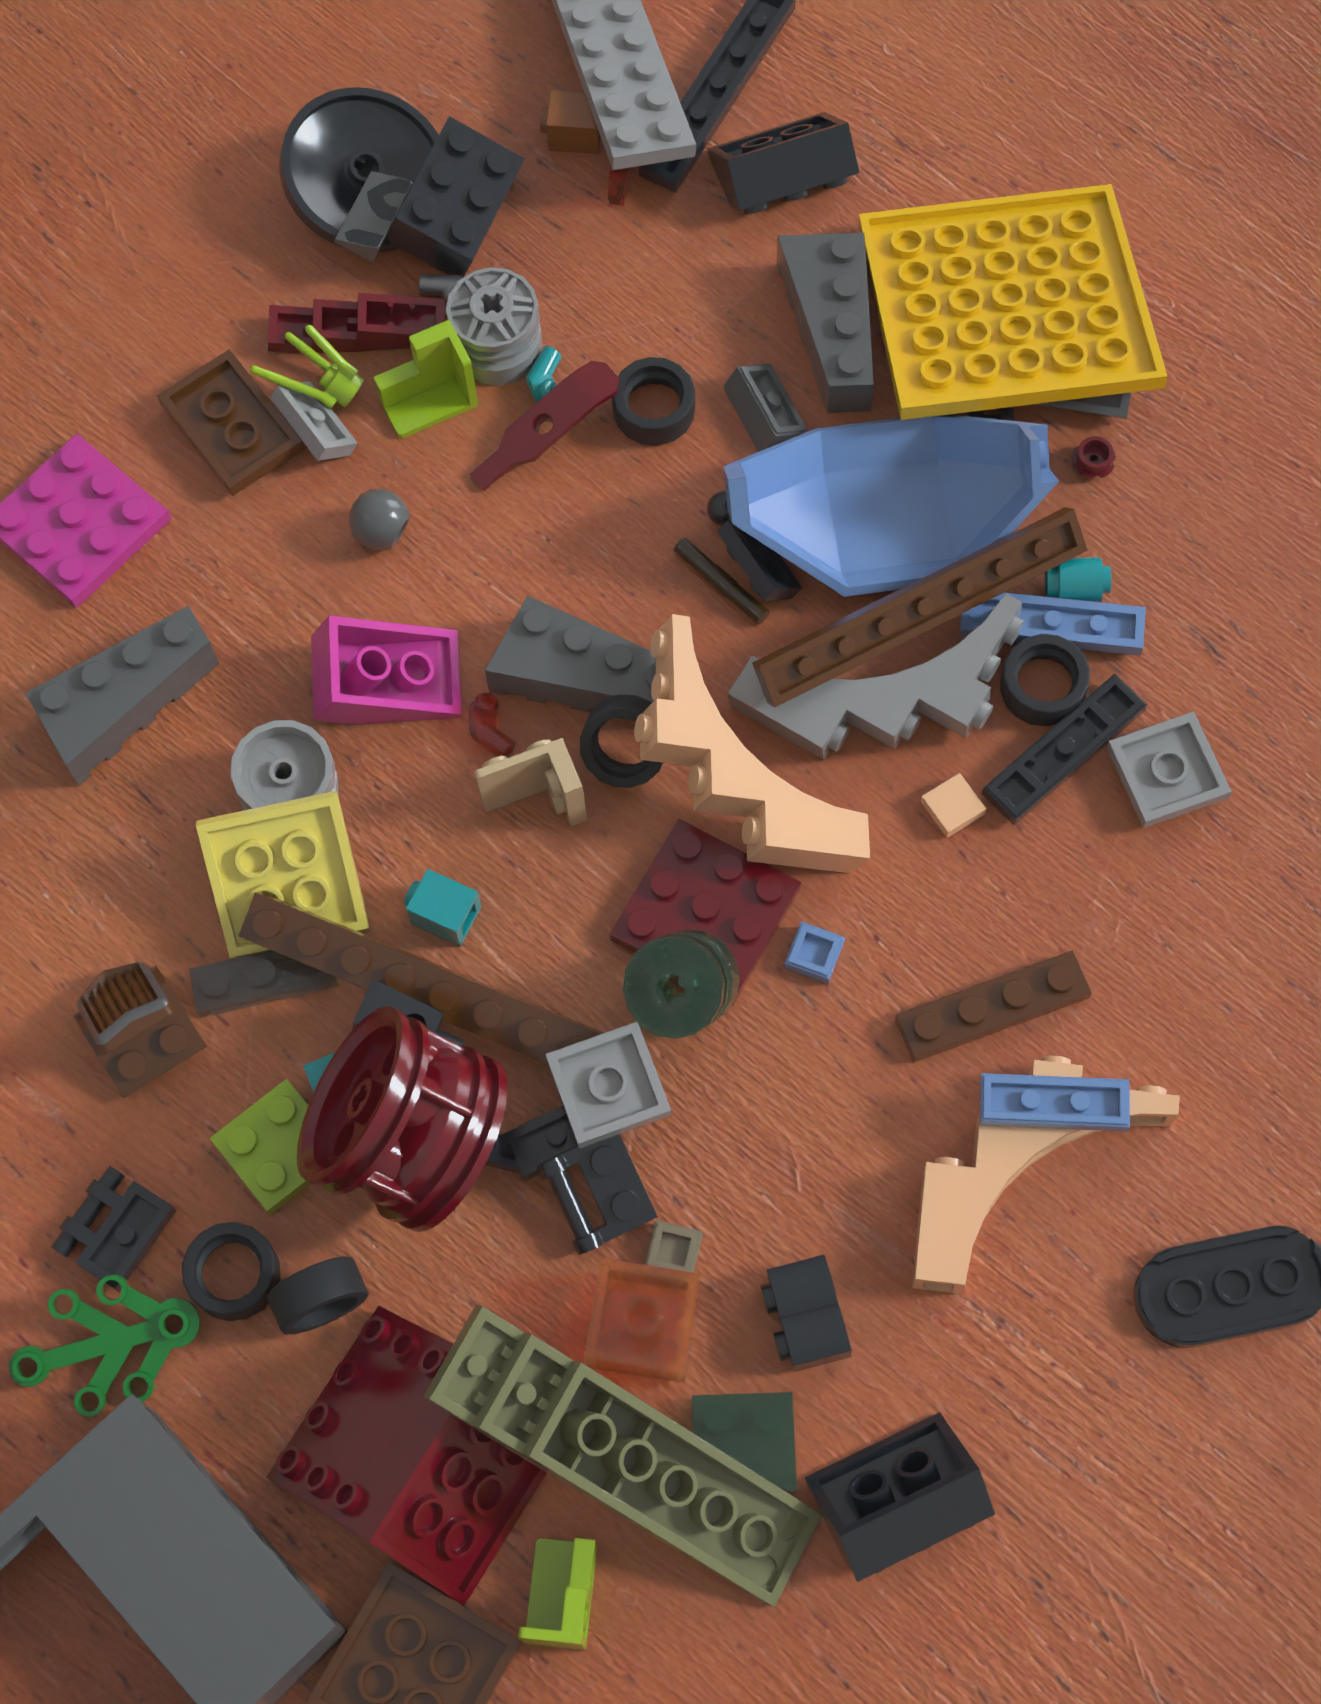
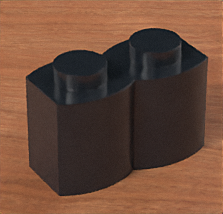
M825 1254L767 1269L769 1283L760 1285L767 1314L777 1312L782 1331L773 1333L780 1362L790 1360L794 1373L850 1358L852 1350Z

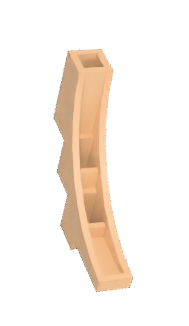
M672 614L658 630H655L651 639L650 653L656 659V674L651 686V696L654 701L642 714H639L634 728L635 740L640 742V760L692 766L688 777V788L690 793H693L695 811L746 817L742 826V840L744 844H747V861L851 873L870 859L868 814L835 807L799 791L772 773L744 747L720 715L704 684L694 652L690 617Z
M1044 1056L1042 1061H1033L1029 1075L1082 1077L1083 1065L1071 1064L1070 1059L1062 1056ZM1140 1086L1137 1088V1091L1129 1090L1130 1126L1171 1127L1179 1115V1095L1167 1094L1166 1089L1158 1086ZM978 1116L975 1128L972 1167H965L963 1160L951 1157H939L935 1159V1163L926 1162L922 1174L912 1288L961 1294L966 1284L973 1244L983 1220L1002 1192L1028 1166L1059 1146L1102 1130L979 1125Z

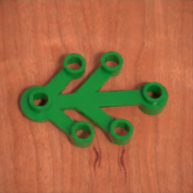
M118 1274L105 1276L99 1281L96 1288L99 1300L106 1305L121 1303L148 1320L127 1326L80 1300L79 1295L72 1289L63 1288L55 1291L48 1300L50 1314L60 1320L70 1318L99 1335L50 1350H45L39 1345L24 1346L17 1350L9 1361L10 1376L17 1384L32 1387L47 1379L51 1370L105 1355L90 1383L80 1389L74 1398L76 1411L82 1416L92 1417L105 1408L107 1403L106 1394L133 1346L154 1340L139 1371L128 1375L123 1383V1392L126 1398L133 1394L140 1400L145 1401L153 1394L155 1378L172 1348H181L188 1345L199 1332L200 1316L191 1302L182 1298H170L159 1303L130 1287L123 1276ZM109 1280L117 1281L121 1286V1294L117 1299L109 1298L104 1292L105 1284ZM62 1294L72 1299L73 1307L69 1313H62L56 1307V1300ZM171 1314H176L183 1320V1328L178 1333L170 1332L166 1327V1319ZM26 1357L32 1358L37 1364V1371L33 1376L23 1374L20 1369V1363ZM141 1377L146 1380L148 1384L146 1394L136 1395L132 1392L130 1384L133 1378ZM85 1392H93L98 1396L99 1405L96 1409L89 1410L84 1407L82 1397Z

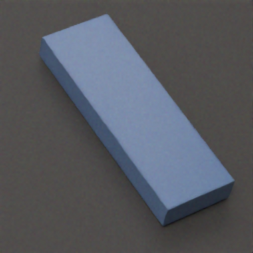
M981 1073L979 1125L1127 1132L1130 1128L1129 1079Z

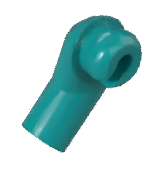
M549 346L543 347L526 376V384L536 403L557 386L552 374L561 361L562 356L556 349Z

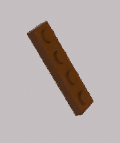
M1072 950L896 1015L895 1020L914 1063L1089 999L1092 992Z

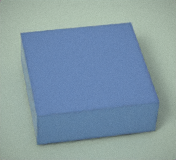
M801 921L785 960L784 968L829 984L844 946L845 937Z

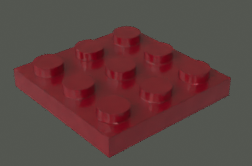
M678 819L610 932V940L734 1005L799 893L802 882L766 863L747 861V854Z

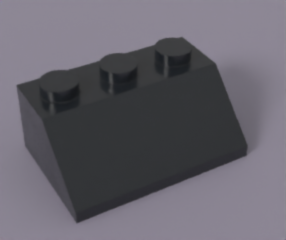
M826 112L707 148L709 158L729 204L739 211L744 210L745 214L763 211L769 207L768 202L782 197L784 201L801 199L808 195V189L823 185L825 189L842 186L848 182L847 177L860 173L849 123Z
M940 1412L805 1477L835 1544L857 1582L879 1573L885 1568L926 1550L930 1546L995 1515L979 1467Z

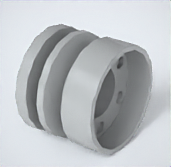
M489 267L469 273L460 279L449 293L446 306L447 318L453 325L471 360L474 380L481 384L501 386L517 382L525 377L543 346L538 302L535 291L527 280L509 269Z

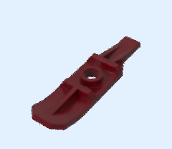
M590 361L575 370L506 429L499 449L470 473L472 478L485 491L499 478L518 465L536 461L595 408L617 395L619 377L605 362ZM550 421L553 423L549 432L539 434V427L543 422Z

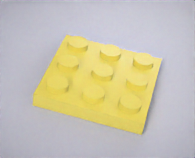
M337 791L197 820L196 829L230 958L270 950L238 937L254 894L259 891L355 931L369 928Z

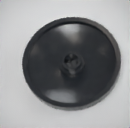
M360 87L343 88L324 93L307 103L296 114L286 131L279 158V173L285 196L296 215L307 227L323 239L340 246L334 240L371 171L405 178L414 184L439 134L427 118L416 108L392 94ZM384 240L378 252L396 250L399 247Z

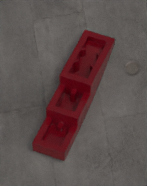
M358 293L357 302L314 299L313 308L269 305L268 351L301 353L285 339V334L291 332L315 352L324 353L305 331L307 325H312L337 352H362L411 347L409 336L445 321V299Z

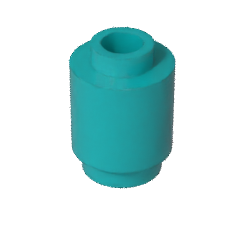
M1101 557L1072 558L1045 572V596L1102 602L1103 593L1111 592V567L1103 566Z

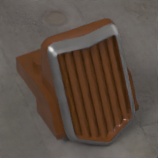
M135 962L103 970L77 1001L79 1013L74 1015L124 1098L207 1047L157 966L150 969L142 962Z

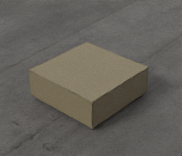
M656 1220L644 1264V1271L692 1282L703 1239V1231Z

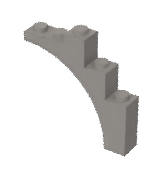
M1006 593L987 619L958 645L924 664L892 675L858 680L831 679L777 707L767 704L752 662L759 658L751 656L728 692L730 706L822 760H825L831 749L837 752L841 748L850 732V727L846 726L847 723L889 747L896 749L902 738L909 741L918 728L922 719L917 714L918 712L960 736L967 738L973 727L979 730L983 727L992 712L993 705L989 703L991 687L980 681L983 680L987 683L990 681L1000 664L1001 658L996 655L1004 642L1012 645L1019 635L1025 622L1020 618L1022 602Z

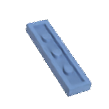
M1002 593L962 613L959 637L966 638L981 625L1006 593ZM1007 593L1022 602L1020 618L1025 621L1013 643H1019L1027 637L1038 634L1058 635L1073 642L1080 650L1141 656L1144 644L1146 607Z

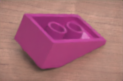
M328 616L311 635L314 721L360 725L459 718L462 715L457 630Z

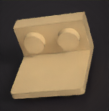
M563 738L555 741H537L527 747L523 753L509 758L506 756L492 758L486 761L480 769L474 771L485 812L548 790L556 814L565 812L570 827L588 820L583 786Z

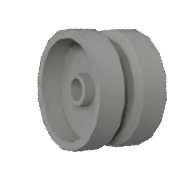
M273 720L255 727L240 740L231 758V779L243 811L337 791L339 797V779L326 740L312 727L297 721Z

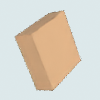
M960 773L921 797L922 805L946 838L986 813V807Z

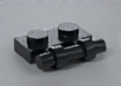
M111 1166L107 1168L99 1181L93 1179L85 1190L89 1195L72 1218L67 1215L59 1227L62 1232L51 1247L67 1258L77 1243L80 1242L86 1246L75 1262L81 1268L100 1280L111 1274L121 1275L128 1280L177 1210L171 1204L135 1181L132 1182L124 1195L120 1196L115 1190L125 1176ZM104 1206L112 1209V1212L97 1233L88 1229ZM109 1280L106 1283L120 1292L121 1286L117 1281Z

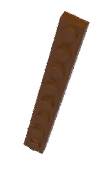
M1064 507L752 662L767 704L777 707L1088 551L1075 510Z
M260 891L255 892L238 937L367 990L372 980H376L443 1013L442 1021L547 1063L545 1054L604 1033Z

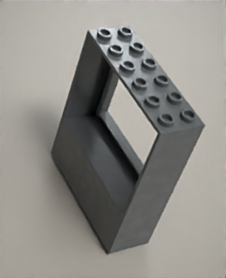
M133 1394L125 1399L0 1513V1570L47 1528L196 1704H276L343 1640L348 1631L155 1410Z

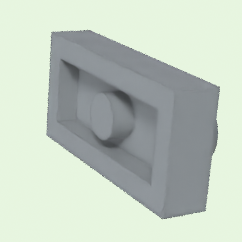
M310 381L300 382V383H303V384H305V385H308V386H310V387L315 388ZM277 385L271 400L317 461L351 456L358 443L332 409L319 400Z

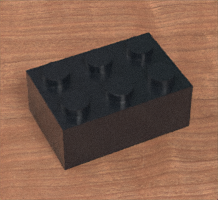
M449 116L385 240L448 275H460L463 278L525 158Z

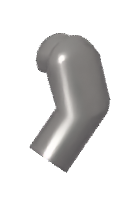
M420 274V295L441 296L447 302L449 293L462 277L460 275Z

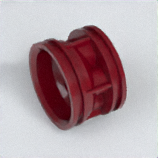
M385 1006L374 1010L362 1019L341 1043L313 1092L298 1139L297 1168L299 1174L304 1180L317 1186H323L324 1189L336 1195L347 1194L358 1187L364 1189L367 1196L375 1202L381 1216L390 1221L398 1222L401 1226L411 1231L423 1232L435 1227L455 1210L470 1191L493 1149L502 1124L507 1100V1077L503 1066L498 1061L489 1056L481 1055L477 1050L469 1046H460L427 1029L422 1022L415 1018L407 1017L403 1012L393 1007Z

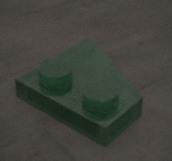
M792 1392L692 1395L693 1433L777 1487H780L785 1492L797 1493Z

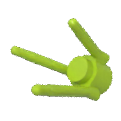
M307 325L305 331L333 361L332 364L291 332L285 334V339L325 371L318 383L325 388L324 391L253 365L250 367L252 374L319 400L330 409L336 402L345 408L365 380L356 374L358 369L345 361L312 325Z

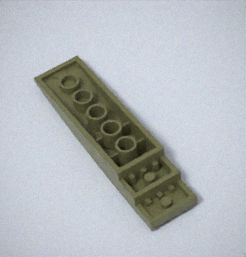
M475 1305L423 1398L536 1467L772 1607L776 1606L822 1514L582 1362L574 1361L536 1336L524 1333L483 1306Z

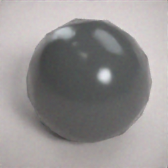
M370 489L360 494L352 504L349 524L353 536L364 547L376 551L391 550L402 536L411 515L406 503L396 493L385 489Z

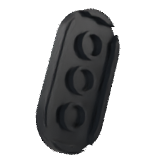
M1270 1226L1165 1249L1157 1253L1143 1267L1137 1277L1134 1288V1303L1137 1314L1144 1327L1154 1337L1166 1344L1181 1348L1199 1347L1302 1324L1311 1319L1321 1308V1246L1312 1238L1309 1239L1299 1233V1230L1288 1226Z

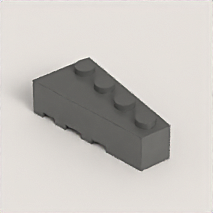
M864 233L778 236L776 265L780 276L783 277L791 308L794 309L799 323V332L811 358V367L827 413L871 411L874 380Z
M527 595L486 667L485 674L489 693L504 696L506 693L526 696L529 701L545 704L547 700L572 705V709L589 712L590 709L593 710L602 700L618 694L636 695L653 702L651 686L656 674V659L651 656L650 650Z
M187 606L29 690L25 694L78 786H80L91 776L90 771L105 758L110 760L122 749L121 744L140 727L144 730L157 719L156 713L171 700L176 702L213 670L219 662L209 639L190 607Z

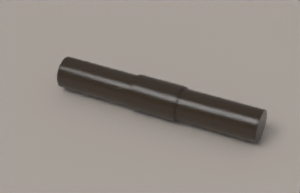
M683 538L676 544L674 552L757 625L761 624L768 617L770 611L688 539Z

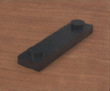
M1113 674L983 787L982 795L1013 825L1017 824L1106 746L1110 740L1114 739L1146 710L1148 704L1116 674Z

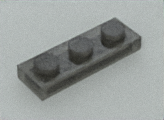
M272 950L189 968L196 1010L200 1018L339 986L338 977Z

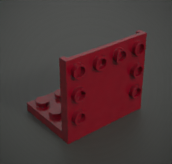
M378 1305L370 1319L364 1324L361 1333L342 1362L334 1370L333 1376L314 1405L307 1411L305 1419L288 1445L279 1454L276 1463L266 1478L364 1539L453 1600L465 1606L545 1477L546 1472L423 1398L453 1343Z

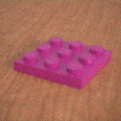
M75 434L0 503V542L77 608L171 520L169 511L80 435Z

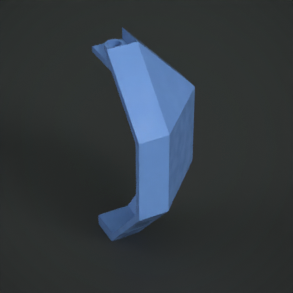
M951 414L907 420L894 418L817 428L723 466L727 509L732 524L844 597L899 590L1012 534L1059 482L1049 468L1047 424Z

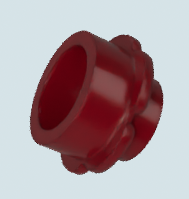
M1092 436L1086 438L1072 453V462L1074 465H1077V472L1085 478L1092 479L1095 476L1103 478L1114 469L1115 451L1111 443L1102 437ZM1095 457L1098 461L1092 462L1090 458Z

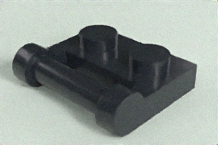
M620 1134L580 1149L576 1145L537 1165L542 1179L548 1178L575 1236L572 1244L577 1255L587 1253L603 1243L658 1217ZM578 1163L605 1221V1224L595 1229L592 1228L565 1170Z

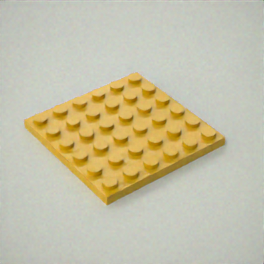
M1112 184L859 214V232L864 233L866 264L901 420L1166 388L1168 376Z

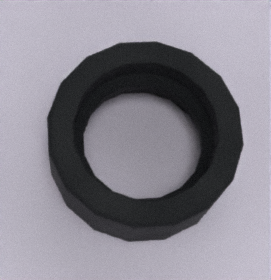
M648 357L634 361L621 370L618 375L617 395L612 397L613 414L618 428L629 439L643 445L659 446L673 442L687 432L694 420L695 388L690 375L681 365L666 358ZM663 384L677 392L680 402L678 409L667 417L644 419L630 410L628 399L630 394L641 386Z
M1038 634L1027 637L1012 647L1004 661L1000 692L1005 705L1017 718L1031 725L1052 726L1061 721L1084 701L1089 687L1090 668L1085 655L1073 642L1058 635ZM1035 659H1048L1061 664L1070 673L1072 678L1071 689L1067 696L1061 700L1045 702L1026 695L1018 683V673L1022 665L1027 661Z
M618 694L602 700L590 712L579 737L580 755L586 768L599 781L613 787L633 788L647 783L660 771L662 762L643 760L636 764H625L611 759L601 749L598 736L601 727L613 718H628L636 722L639 714H642L652 702L636 695Z
M238 1222L215 1224L202 1231L188 1246L182 1263L183 1284L190 1298L210 1316L225 1321L247 1319L262 1311L269 1303L267 1299L269 1292L281 1279L280 1262L270 1242L252 1226ZM238 1243L248 1246L255 1252L260 1262V1276L257 1285L249 1294L240 1299L224 1300L215 1297L208 1291L203 1281V1267L206 1259L215 1249L224 1244Z
M342 1256L316 1263L287 1277L271 1289L267 1299L280 1330L284 1334H299L324 1326L343 1317L360 1306L369 1296V1292L354 1259Z

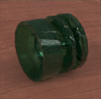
M684 929L652 940L634 953L625 970L623 993L628 1010L640 1026L656 1036L677 1039L698 1033L729 1011L738 995L740 975L734 955L722 940L706 931ZM676 976L679 977L678 985L685 988V991L678 995L673 994L674 986L668 983L669 979Z

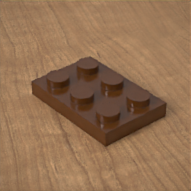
M230 349L157 395L160 405L232 496L305 449L302 439Z

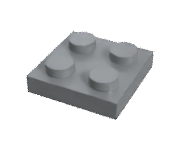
M1194 711L1110 740L1107 744L1106 749L1142 828L1229 799L1232 793Z
M638 1021L545 1054L579 1149L671 1116V1108Z

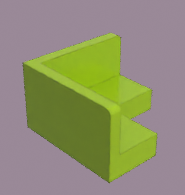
M450 320L409 336L413 360L374 376L379 401L400 439H404L479 406L471 360Z
M539 1538L536 1541L526 1627H519L518 1638L524 1644L586 1650L597 1554L596 1540L575 1538L574 1542Z

